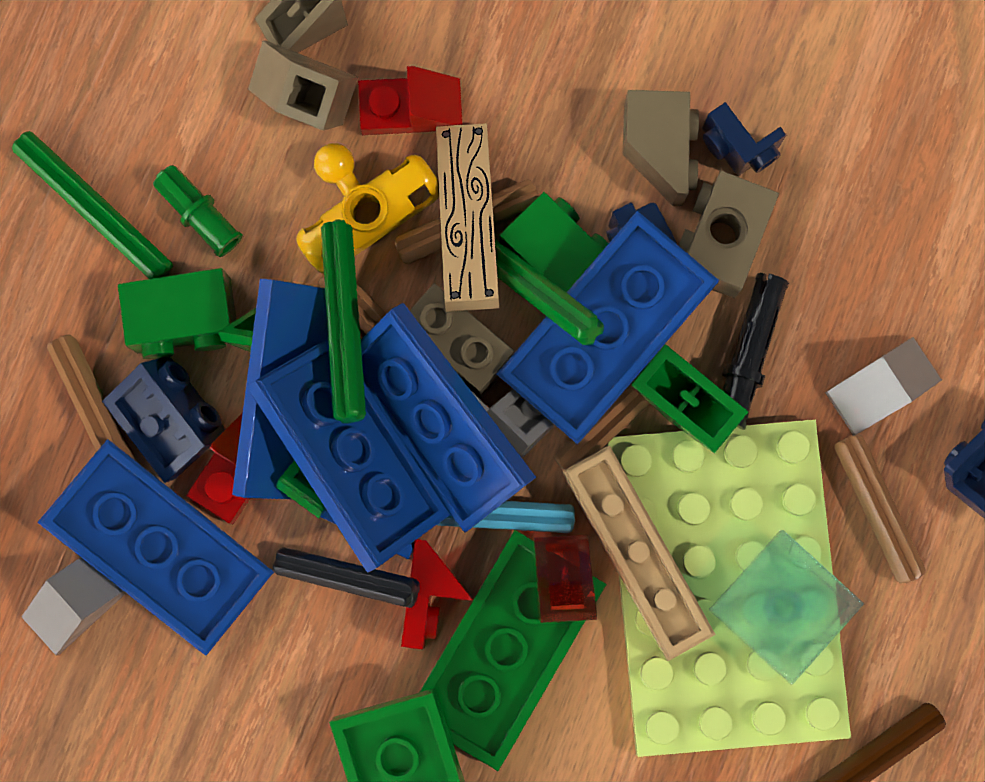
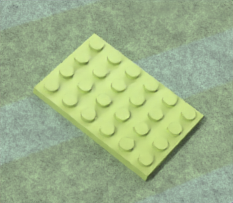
M816 419L747 425L745 430L736 427L715 453H712L684 431L612 438L606 446L610 445L716 634L667 661L619 575L636 756H655L851 738Z

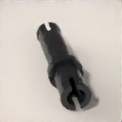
M758 273L756 275V282L731 364H726L722 376L726 378L723 391L747 411H750L756 389L763 386L765 375H762L761 372L781 304L789 286L787 280L773 274L768 275V280H766L767 275L765 273ZM749 412L738 424L737 427L739 429H746Z

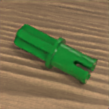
M170 165L157 174L153 182L154 187L182 216L180 222L184 227L191 226L215 251L214 253L218 257L225 256L237 246L243 235L213 206L215 200L211 195L204 196L177 166Z

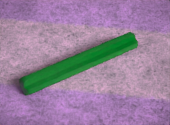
M24 132L13 143V152L147 278L166 277L173 268L172 262L33 132Z
M336 219L333 222H326L322 225L321 239L333 417L335 420L341 421V423L349 424L362 421L366 415L353 230L351 225L346 224L345 220Z
M495 239L498 279L582 345L593 344L596 336L603 334L604 324L597 318V315Z

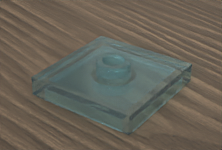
M780 530L709 608V611L783 679L793 685L860 610L864 603L784 530Z

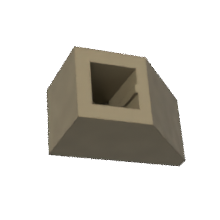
M262 41L248 90L274 111L324 131L343 125L358 77L269 41Z
M628 90L624 103L623 155L672 206H683L688 190H696L698 160L689 159V140H697L699 110L690 109V92Z

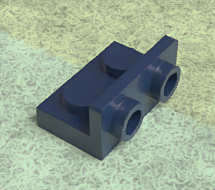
M161 357L140 363L102 401L164 483L172 481L182 474L226 430L221 423V417L216 409L202 399L190 383L186 370L170 357Z

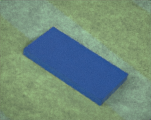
M636 211L567 291L570 296L597 315V318L603 322V334L596 336L593 344L582 345L546 316L499 370L497 375L578 445L717 285L719 280L640 212Z
M260 278L232 492L234 496L242 498L291 499L277 489L276 485L278 479L293 463L294 459L247 386L328 339L325 288Z
M404 303L392 308L361 339L363 379L438 497L464 533L477 525L536 478Z
M328 339L247 386L367 573L378 568L450 516L448 510L365 382V418L362 421L349 424L335 420L332 406Z
M109 439L105 441L37 522L205 656L274 573L272 569Z

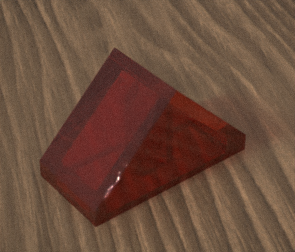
M588 535L535 537L539 622L597 620Z

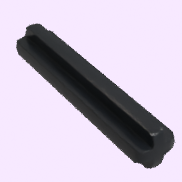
M282 547L276 552V560L273 564L274 572L280 576L408 608L416 604L420 591V583L414 578L377 569L367 573L365 568L360 565Z

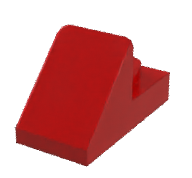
M407 66V78L358 80L360 130L362 136L436 132V127L463 125L460 78L416 66Z
M243 412L211 444L209 449L215 453L186 495L231 525L235 523L251 499L232 495Z
M416 539L410 578L419 581L420 591L416 604L410 608L406 607L401 647L423 650L426 638L436 639L440 607L430 606L431 597L438 596L473 601V598L429 542Z

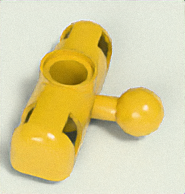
M339 143L324 145L315 155L314 169L323 181L336 184L344 195V199L322 214L316 223L310 227L302 228L297 234L296 242L309 263L318 272L324 274L321 227L324 223L341 219L345 220L346 224L351 225L355 257L434 203L439 198L438 179L421 156L409 155L396 168L388 169L366 185H361L353 173L354 157L351 151ZM425 185L431 194L430 197L420 205L413 206L408 196ZM367 202L380 204V214L374 222L361 224L356 221L357 210L362 204Z

